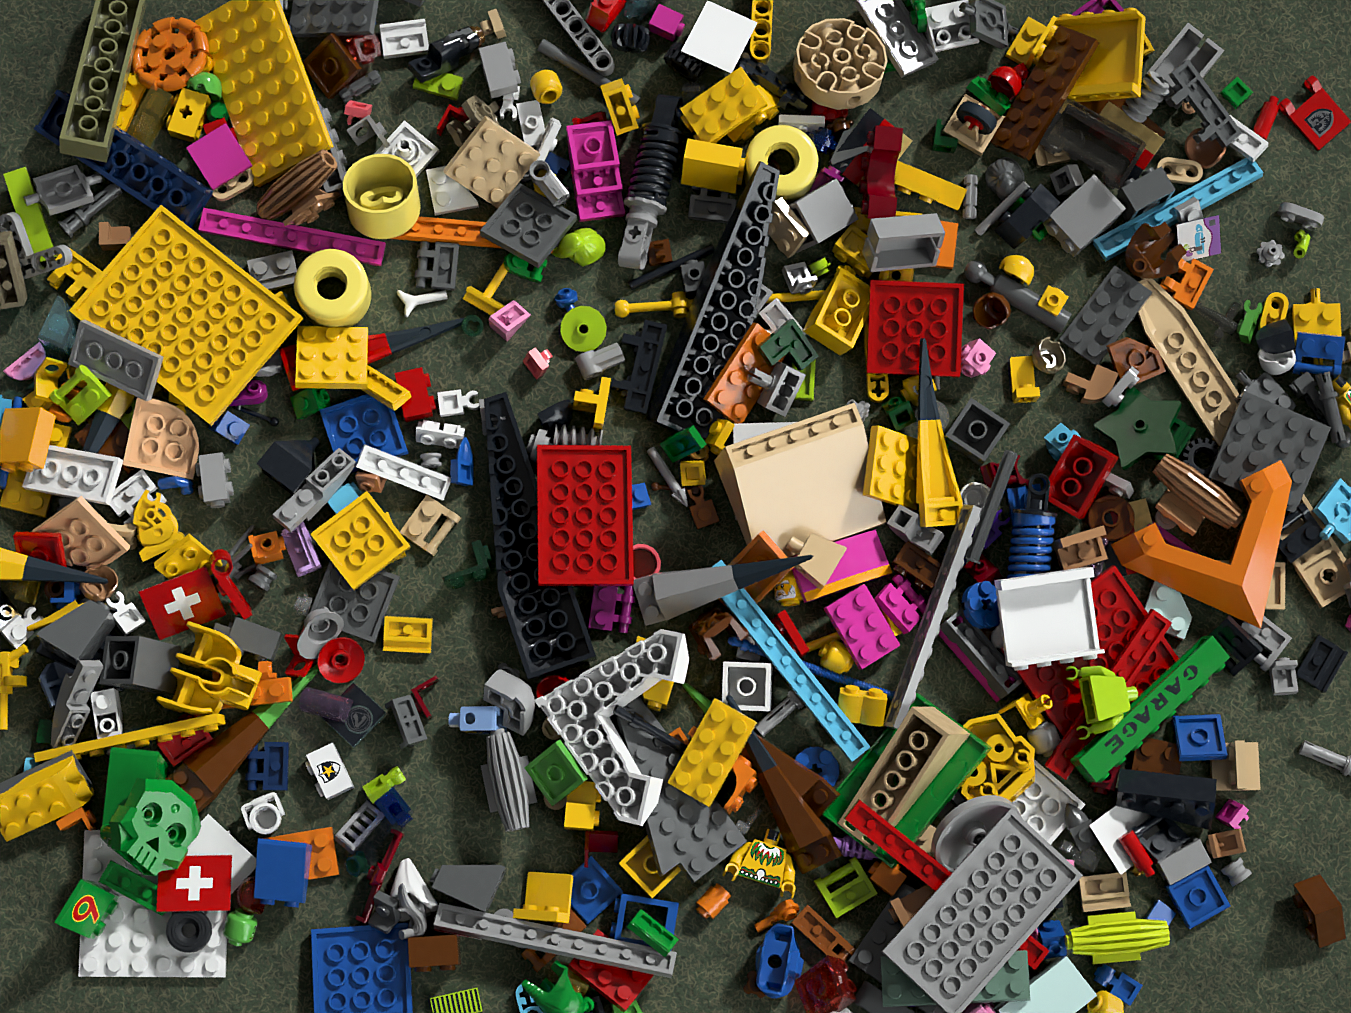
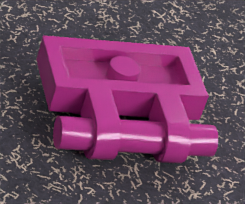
M898 573L892 578L897 587L895 588L892 583L885 585L874 600L905 635L921 619V616L915 610L918 608L924 614L927 604L924 602V597L921 594L918 595L913 590L907 578L904 579ZM903 592L911 600L910 603L902 596Z

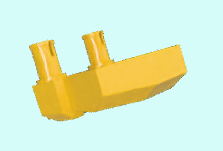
M999 713L970 719L963 727L992 747V749L975 769L978 771V775L968 777L959 788L962 797L968 801L980 796L996 795L1014 802L1019 795L1035 782V748L1022 736L1016 737ZM997 746H1003L1004 750L1002 752H996L995 748ZM997 774L1006 775V776L998 783Z

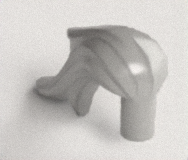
M402 883L398 887V898L401 906L397 910L407 913L410 921L408 929L399 931V938L404 940L412 937H421L427 930L424 904L420 901L417 904L413 903Z

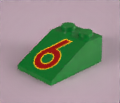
M81 879L54 923L87 938L94 939L95 936L99 937L106 926L103 922L108 914L112 915L119 905V902H117L119 896L94 881Z

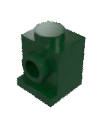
M903 395L890 398L887 403L882 405L888 421L896 431L917 422L910 402ZM904 414L907 415V417H905V418H903V419H901V420H899V421L896 420V418H898V417H900V416H902V415H904Z

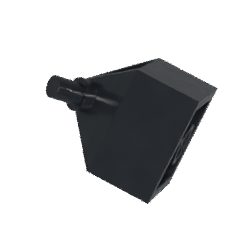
M313 437L311 440L275 441L257 462V465L262 473L291 495H294L306 484V478L316 469L314 451L320 444V441L316 437Z

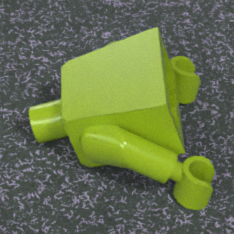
M1074 666L1066 668V671L1074 670L1076 672L1074 677H1067L1066 679L1069 682L1079 680L1086 722L1091 724L1089 727L1080 725L1076 729L1085 728L1088 731L1085 737L1079 738L1081 740L1087 739L1091 733L1096 735L1112 730L1123 719L1124 712L1130 711L1129 701H1135L1138 698V691L1135 686L1126 687L1124 677H1117L1113 671L1103 666L1082 667L1081 670H1077Z

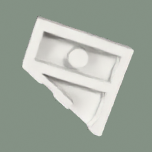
M446 166L426 170L435 216L479 207L478 201L466 187L444 173L443 169Z

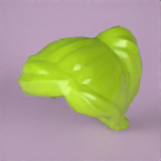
M582 228L566 234L559 242V246L553 249L552 255L558 258H570L575 263L584 267L598 261L604 255L606 244L604 238L598 235L596 231L591 228Z

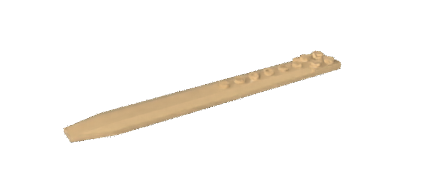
M1143 279L1139 283L1153 292L1138 312L1143 331L1154 349L1159 351L1164 365L1211 438L1217 442V447H1219L1236 409L1237 403L1234 399L1239 393L1185 309L1154 279ZM1303 494L1300 503L1307 506L1310 514L1320 527L1324 529V524L1313 512V507ZM1286 511L1285 517H1287L1291 513ZM1298 519L1282 531L1281 540L1305 524L1303 519ZM1331 536L1328 540H1322L1292 562L1296 572L1320 609L1346 594L1344 585L1351 582L1345 563L1346 558ZM1324 570L1327 573H1333L1334 576L1331 577L1332 582L1329 583L1328 580L1325 581L1323 579Z

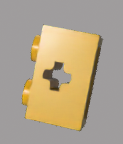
M182 88L180 94H176L173 103L175 107L173 115H169L166 122V128H168L167 130L171 137L191 143L199 140L207 117V109L212 103L209 95Z

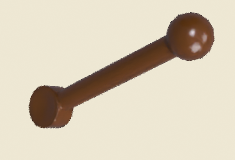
M658 482L651 484L653 491L659 489L671 490L668 485H659ZM696 485L681 487V489L685 488V492L691 489L693 495H697L700 491Z

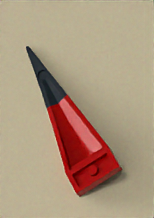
M460 318L407 330L368 335L367 365L461 326L467 320L466 318ZM297 344L279 349L292 391L300 389L295 386Z

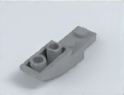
M338 448L306 478V484L273 513V518L290 533L305 519L309 521L343 484L355 467L356 461Z
M79 660L74 672L66 673L58 694L51 732V745L53 748L76 743L90 713L87 702L104 667L100 660Z

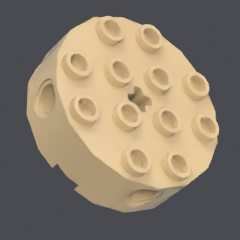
M845 18L825 19L811 25L799 40L792 66L795 82L803 94L819 105L836 110L853 109L868 103L879 91L887 65L885 46L875 32L869 28L864 29L859 25H855V21Z

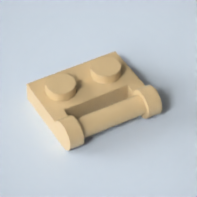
M426 495L400 533L434 557L438 552V546L454 524L459 523L461 517L429 495ZM444 515L447 517L446 521L428 544L424 539L440 517Z

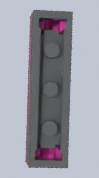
M962 608L940 625L938 635L996 703L1022 682L1014 668L1006 666L1005 658L985 634L968 622Z

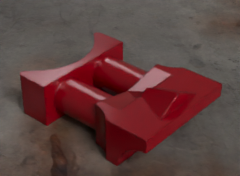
M1020 455L1017 456L1012 470L1013 475H1010L1007 486L1016 484L1019 487L1026 484L1027 480L1019 474L1017 469ZM990 462L979 467L984 484L989 488L992 486L999 463Z

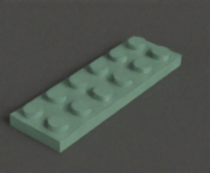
M1027 950L1016 951L971 1003L1030 1001ZM886 956L881 957L883 1007L937 1005Z

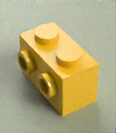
M621 78L601 85L600 87L616 134L620 135L638 129L636 119H639L640 116L636 105L631 106L629 98H632L633 95L629 84L624 85Z

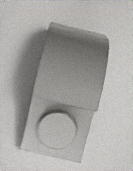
M902 505L897 507L887 522V525L899 538L905 542H911L931 555L944 537V534L934 527H920V516Z

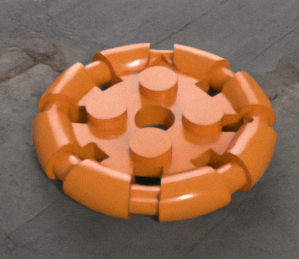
M168 17L152 23L153 26L147 31L144 29L139 34L131 64V70L133 74L136 73L138 82L147 89L156 92L159 90L172 92L187 86L186 83L191 76L193 78L203 71L207 63L205 60L206 55L209 54L207 36L204 32H201V27L198 24L183 17H180V19ZM143 52H148L147 56H142ZM170 52H175L173 57L168 60L166 59ZM186 68L187 72L180 76L178 73Z

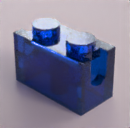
M394 787L374 802L394 827L399 825L402 828L413 819L411 815L415 812Z

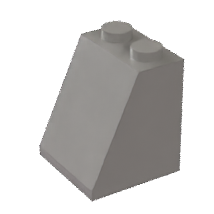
M1094 174L1055 209L1043 222V225L1047 232L1061 243L1064 251L1075 257L1094 239L1106 231L1126 208Z
M837 178L788 205L810 232L796 253L822 242L858 220L855 209L847 199L844 189L839 184Z

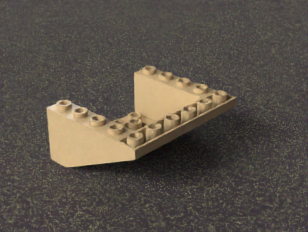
M855 403L726 446L714 460L747 545L764 530L781 551L790 558L796 556L795 553L786 549L793 536L804 543L811 534L836 542L886 523L882 501L863 495L869 446L864 425Z

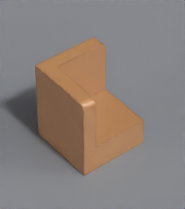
M99 222V245L102 250H122L131 238V228L129 226L111 227L109 222Z

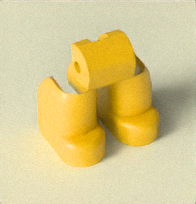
M188 621L186 625L195 635L194 647L190 656L177 653L176 657L182 664L195 668H205L221 674L220 680L218 682H211L171 667L170 672L177 678L175 695L172 700L157 696L156 700L164 708L195 716L219 713L223 704L241 710H248L262 673L258 670L239 665L241 650L231 638L219 631Z

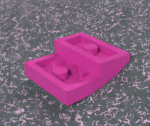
M226 123L186 147L213 190L253 166Z

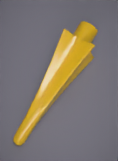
M74 600L50 616L29 625L27 631L46 627L82 604H78Z

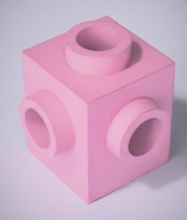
M980 338L968 342L961 347V373L970 378L984 375L989 370V363L996 353Z

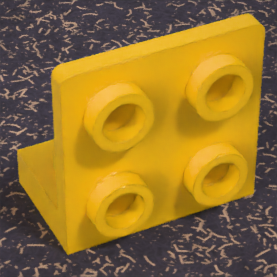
M1028 16L1005 56L1018 64L1024 62L1028 70L1032 63L1036 65L1058 26L1054 25L1057 17L1053 16L1046 27Z
M528 872L525 904H523V909L514 908L513 918L569 923L573 875Z

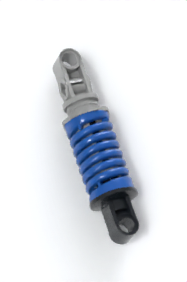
M1033 474L1027 479L1024 507L1012 510L1014 515L1012 525L1014 529H1012L1011 533L1015 537L1011 538L1010 541L1014 546L1010 547V553L1013 555L1009 557V562L1013 564L1008 566V571L1014 574L1007 575V579L1046 573L1051 568L1047 564L1052 558L1048 553L1052 552L1053 548L1049 544H1052L1054 539L1049 536L1054 534V529L1051 528V525L1055 524L1058 514L1047 511L1050 480L1044 474ZM1035 478H1040L1044 482V487L1041 491H1036L1032 487V482Z

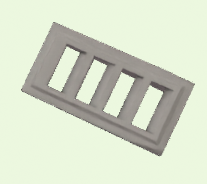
M366 800L337 832L335 841L353 855L385 815ZM365 810L375 818L373 822L363 814ZM358 818L365 822L368 827L365 828L357 822ZM354 826L362 834L358 836L350 828ZM347 833L355 842H350L344 835Z

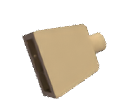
M811 534L805 543L793 536L786 546V549L798 556L813 555L812 559L796 565L794 568L820 590L826 585L847 549L845 546Z

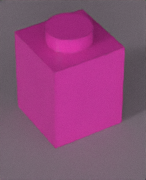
M658 4L649 22V31L674 42L676 36L680 37L684 31V15Z

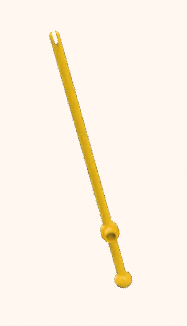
M825 290L811 291L807 294L776 293L772 294L766 303H771L776 298L780 302L820 300ZM679 291L672 293L670 301L629 304L626 300H618L614 304L615 315L624 318L629 313L671 310L675 318H684L687 316V310L690 309L693 299L688 300L685 292Z

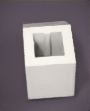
M112 688L92 692L90 696L97 739L122 734L123 715L119 691Z

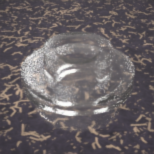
M303 593L302 597L297 596L293 609L297 610V616L301 614L307 616L312 598L308 597L306 593Z

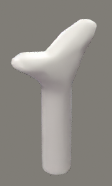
M397 290V295L405 304L404 315L406 318L413 308L419 304L448 299L446 290L418 296L409 295L401 290Z

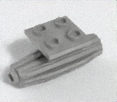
M504 728L490 731L491 735L486 737L487 764L481 765L490 813L498 811L506 832L528 828L529 804L537 803L533 779L524 768L529 764L528 756L519 757L510 732H505Z

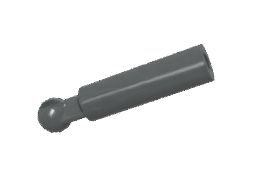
M971 261L964 269L965 277L969 282H983L990 286V293L995 292L1003 295L1009 302V305L1058 333L1062 332L1072 313L1062 308L1058 316H1054L1038 307L1037 304L1042 296L1002 273L996 277L987 272L986 266L980 261Z

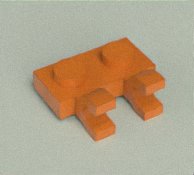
M1181 258L1178 263V273H1183L1184 275L1180 283L1166 276L1165 279H1162L1160 286L1166 292L1174 293L1172 298L1180 305L1193 310L1214 269L1194 258L1190 263Z

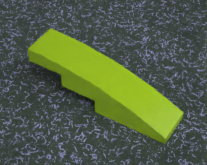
M26 166L4 173L14 209L22 219L33 253L54 247L40 203L28 206L25 204L24 196L36 193ZM43 256L40 257V262L45 261Z

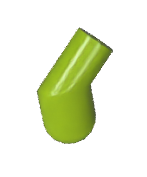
M1300 229L1294 235V239L1298 241L1294 250L1296 258H1303L1310 242L1309 233L1306 234L1303 229Z

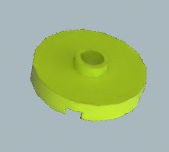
M578 306L565 314L561 321L560 332L568 347L575 351L587 352L596 349L602 344L606 336L607 326L604 317L598 310L590 306ZM583 324L588 327L586 333L579 331V327Z

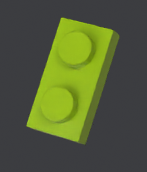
M444 73L420 83L415 77L413 89L457 101L464 79L460 76Z

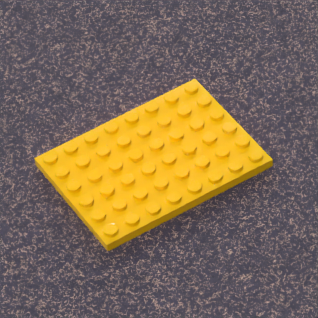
M162 205L156 209L69 310L80 321L87 320L163 356L157 383L210 426L216 422L303 320L300 314Z

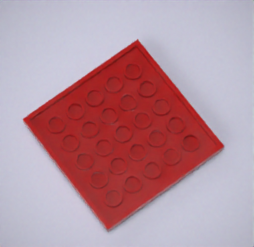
M1115 565L1110 566L1091 581L1099 647L1104 649L1105 653L1097 654L1096 659L1083 660V656L1075 657L1074 662L1060 663V660L1051 661L1052 665L1037 667L1036 663L1029 664V669L1016 670V673L1034 699L1044 694L1050 697L1043 703L1052 700V707L1043 712L1050 722L1056 726L1062 739L1084 708L1079 680L1069 682L1066 679L1067 677H1074L1076 672L1074 670L1066 671V668L1074 666L1077 670H1081L1082 667L1103 666L1110 670L1148 614ZM1164 636L1129 686L1136 687L1138 696L1179 659ZM1001 647L1000 650L1004 654V648Z

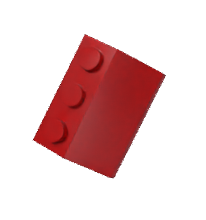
M1074 434L1049 477L1050 490L1048 501L1078 519L1084 518L1119 457L1101 446Z

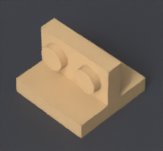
M1245 740L1226 743L1227 759L1210 760L1211 779H1217L1216 791L1260 790L1258 742H1245Z

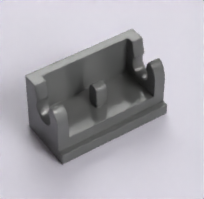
M412 694L392 699L385 704L386 709L392 708L404 741L399 744L400 750L405 747H413L427 739Z

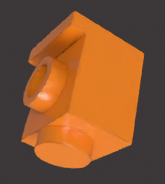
M277 531L257 536H248L249 542L253 545L251 551L256 566L257 564L284 559L282 551L286 550L283 536L278 537Z

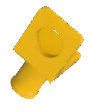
M1029 693L1010 702L998 712L1002 714L1016 706L1026 724L1032 730L1045 720L1041 713L1052 707V700L1043 703L1050 698L1046 694L1032 700Z

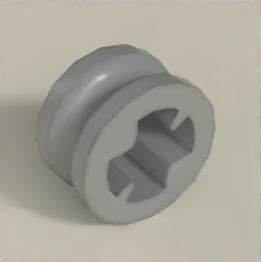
M421 454L420 459L423 460L421 466L425 468L441 467L442 463L439 462L441 454Z

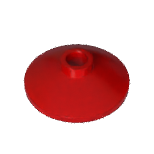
M339 637L328 641L321 648L317 658L318 669L322 676L334 683H345L353 680L362 671L365 662L361 646L353 639ZM337 655H343L341 660H335Z

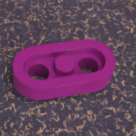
M251 380L229 406L253 405L264 402L268 396L265 383L259 380Z

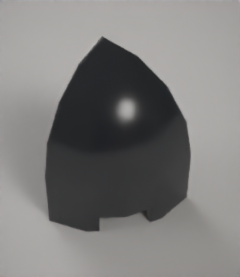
M1286 319L1263 326L1255 336L1259 348L1266 353L1279 354L1296 349L1293 331Z
M569 399L558 402L537 413L544 430L548 431V437L555 435L556 424L558 430L561 429L563 424H566V427L569 425L573 417V407Z

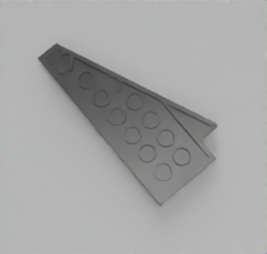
M640 696L623 707L631 713L636 712L644 717L643 720L666 733ZM615 714L621 738L641 774L663 779L658 803L645 821L658 875L661 877L678 865L692 884L741 847L747 840L716 798L712 805L708 807L667 783L680 761L682 753L645 731L628 725V721Z

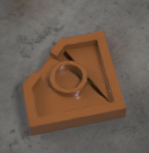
M1125 337L1106 346L1114 370L1118 373V381L1131 366L1139 371L1137 377L1140 379L1136 384L1166 372L1159 351L1143 343Z

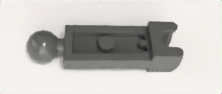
M1306 372L1293 381L1289 388L1298 399L1301 397L1304 399L1322 424L1328 426L1323 403L1319 401L1318 397L1320 396V391L1315 389L1318 384ZM1344 430L1347 440L1341 442L1337 433L1339 442L1335 444L1338 447L1347 448L1351 445V433Z

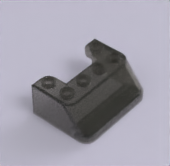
M1072 99L1065 100L1039 142L1048 153H1061L1064 150L1070 158L1074 160L1080 159L1087 163L1086 166L1092 171H1101L1103 173L1101 175L1104 180L1103 183L1111 189L1117 188L1119 190L1146 147V143L1139 137Z

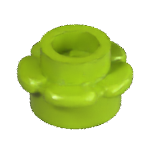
M825 257L809 265L810 274L815 273L817 277L829 271L827 267L831 263H828Z

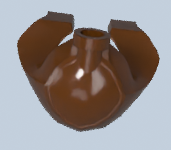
M1166 222L1153 227L1144 223L1134 233L1127 246L1125 263L1127 269L1136 277L1155 279L1178 272V263L1187 251L1182 244H1178L1167 253L1166 260H1162L1160 258L1161 253L1174 241L1175 234L1170 233L1171 229Z

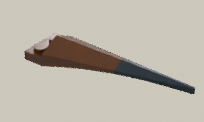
M731 695L726 696L728 705L741 712ZM753 730L745 747L788 853H792L801 873L809 872L842 856L832 833L789 782Z

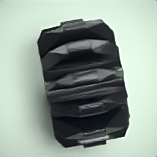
M621 23L614 26L611 36L612 47L625 53L647 51L650 40L647 28L642 25Z

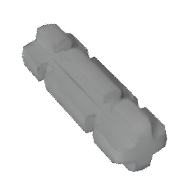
M968 174L964 177V186H966L965 189L967 190L963 199V206L965 207L963 209L964 219L972 220L976 218L977 187L975 185H978L977 175Z

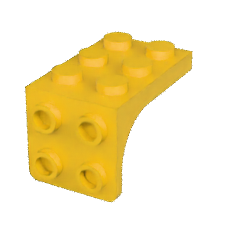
M739 67L680 108L684 114L680 118L691 133L696 132L693 136L695 140L716 144L726 134L768 105L744 69Z

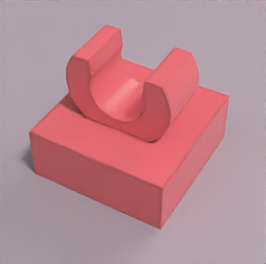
M349 101L345 105L344 114L349 115L347 124H352L353 117L362 120L367 115H370L372 105Z
M535 347L527 353L523 363L532 375L538 379L548 369L549 359L553 356L548 349L539 353Z

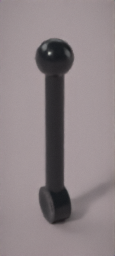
M241 405L232 407L235 410L268 421L272 426L279 424V419L276 417L270 418L244 408Z

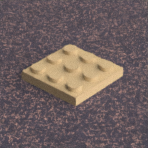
M484 116L443 171L456 182L496 208H499L528 172L531 164L539 158L540 153Z

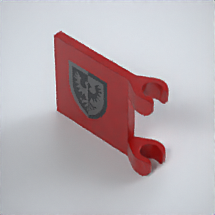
M1312 75L1303 84L1314 94L1296 110L1288 98L1283 99L1278 106L1279 110L1293 122L1306 139L1319 151L1348 126L1351 120L1322 88L1318 79Z

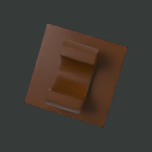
M669 239L650 242L647 253L650 266L673 262Z

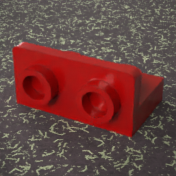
M786 610L781 611L770 620L799 658L809 652L808 646Z
M185 713L177 721L192 719L198 716ZM204 729L195 731L196 735L181 737V734L172 736L173 740L158 742V739H156V743L174 767L213 740V737L209 732H204Z

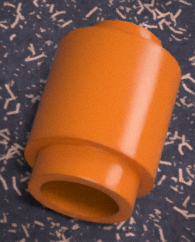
M717 883L714 887L711 886L696 902L698 906L696 911L704 919L708 917L714 919L729 903L728 899L731 895Z

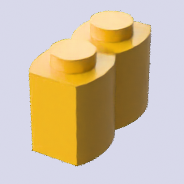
M855 685L840 687L837 705L851 723L883 726L887 694L877 688L863 691L859 690V687Z

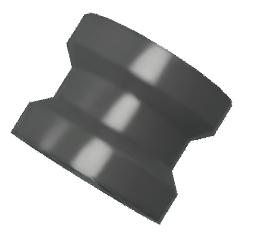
M257 564L255 567L256 572L254 575H250L248 580L268 592L270 583L275 581L278 576L261 564Z

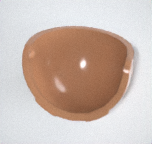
M1197 128L1189 134L1185 141L1186 154L1189 160L1198 162L1202 168H1211L1222 159L1226 147L1222 148L1216 139L1211 141L1209 138L1197 144L1192 138L1202 129Z

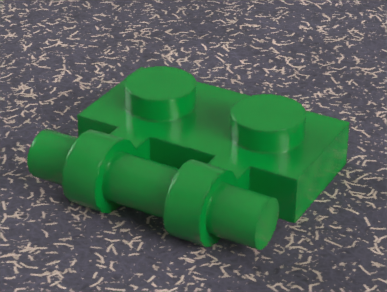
M904 0L906 7L910 6V22L916 26L917 33L927 32L925 0Z

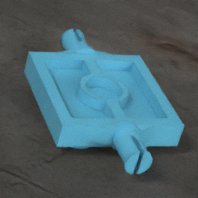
M1340 478L1334 481L1313 509V512L1325 524V528L1319 534L1323 540H1328L1331 534L1334 533L1346 544L1351 541V487Z

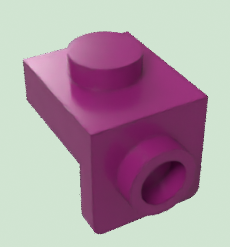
M832 166L821 168L809 193L836 178L839 184L842 183L844 178L840 176L841 172Z

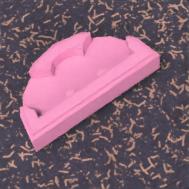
M40 342L3 370V372L10 378L19 381L34 378V372L46 357L44 347Z

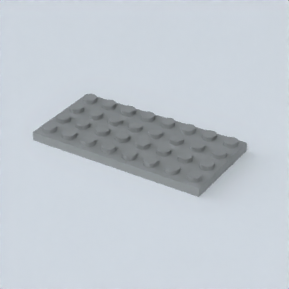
M1011 808L881 952L945 1013H962L1083 875Z

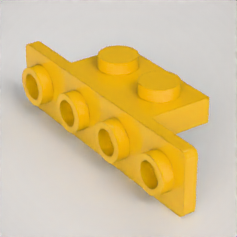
M897 161L895 185L899 186L898 191L908 195L912 191L919 194L918 199L930 204L932 201H936L959 210L967 191L965 188Z

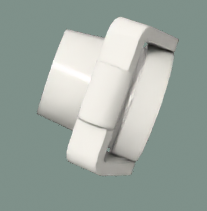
M275 792L258 797L241 807L248 829H254L260 834H270L276 831L281 824V816L285 815L280 799ZM275 800L277 807L273 804H270L269 802Z

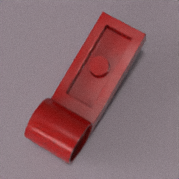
M215 550L210 556V566L212 573L218 580L216 586L223 597L227 595L231 600L229 605L236 615L241 614L245 620L252 616V610L229 577L233 569L231 556L226 550ZM218 560L227 561V564L223 567L215 565Z

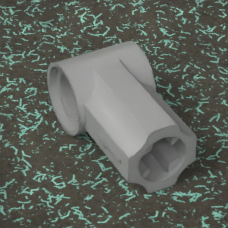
M537 160L531 164L529 169L531 179L551 204L555 207L564 202L570 193L552 172L548 163L543 160ZM539 169L547 171L543 177H536L535 172Z
M614 343L595 352L594 350L584 352L578 355L575 361L583 379L590 380L602 374L604 370L625 362L618 343Z

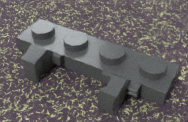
M1189 59L1168 74L1176 85L1172 87L1174 93L1165 100L1171 108L1182 100L1185 103L1189 102L1203 121L1200 123L1203 128L1192 137L1197 144L1204 142L1208 138L1211 141L1216 139L1220 146L1224 148L1242 134V131Z

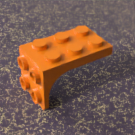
M695 726L688 733L690 739H692L697 730ZM742 755L738 756L731 769L736 774L737 782L733 795L724 806L727 814H730L732 811L736 813L744 803L742 799L746 792L750 794L758 784L756 771L751 768V762Z

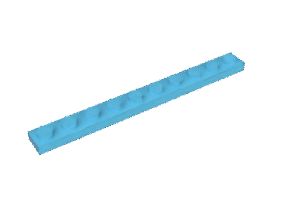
M720 560V561H719L718 563H716L713 567L726 566V565L724 564V562H723L722 560ZM742 588L721 597L720 599L739 623L746 627L751 638L848 760L853 762L868 750L870 745L748 592Z

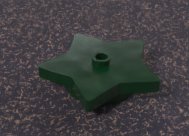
M1127 387L1119 410L1096 422L1094 427L1098 432L1117 444L1122 469L1126 470L1143 458L1154 455L1165 456L1166 453L1174 457L1178 455L1171 434V427L1182 405L1180 401H1151L1135 387L1131 389Z

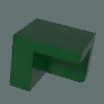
M937 119L934 126L931 151L954 154L958 139L943 135L942 131L946 125L941 124L942 119Z

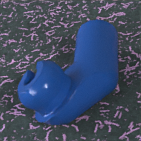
M171 476L159 478L158 487L161 490L181 487V494L183 495L192 494L194 491L192 487L194 484L190 479Z

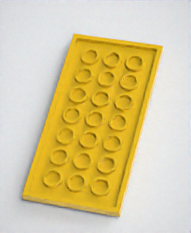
M231 0L195 21L201 27V32H204L207 36L209 54L213 56V61L215 62L213 73L221 81L222 98L239 144L253 165L250 169L254 175L253 183L255 186L261 187L287 173L300 161L322 149L329 150L333 148L279 0Z

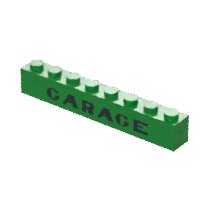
M1213 635L1201 637L1142 692L1137 700L1130 704V711L1124 712L1123 719L1112 730L1097 734L1070 760L1087 782L1100 783L1109 776V770L1114 766L1121 765L1126 760L1125 755L1130 751L1138 749L1143 744L1142 739L1147 735L1155 733L1160 727L1158 724L1164 719L1171 718L1176 713L1175 709L1180 704L1188 702L1193 697L1192 693L1197 688L1204 687L1209 682L1208 678L1213 673L1221 671L1226 666L1225 662L1230 656Z

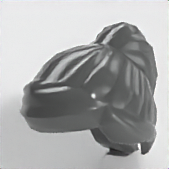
M1009 157L998 158L989 165L985 173L987 187L997 194L1000 200L999 205L1025 178L1019 163Z

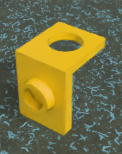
M45 357L34 372L35 398L54 403L49 395L52 391L58 389V379L67 368L68 363ZM48 365H56L59 367V369L56 371H49L45 367Z

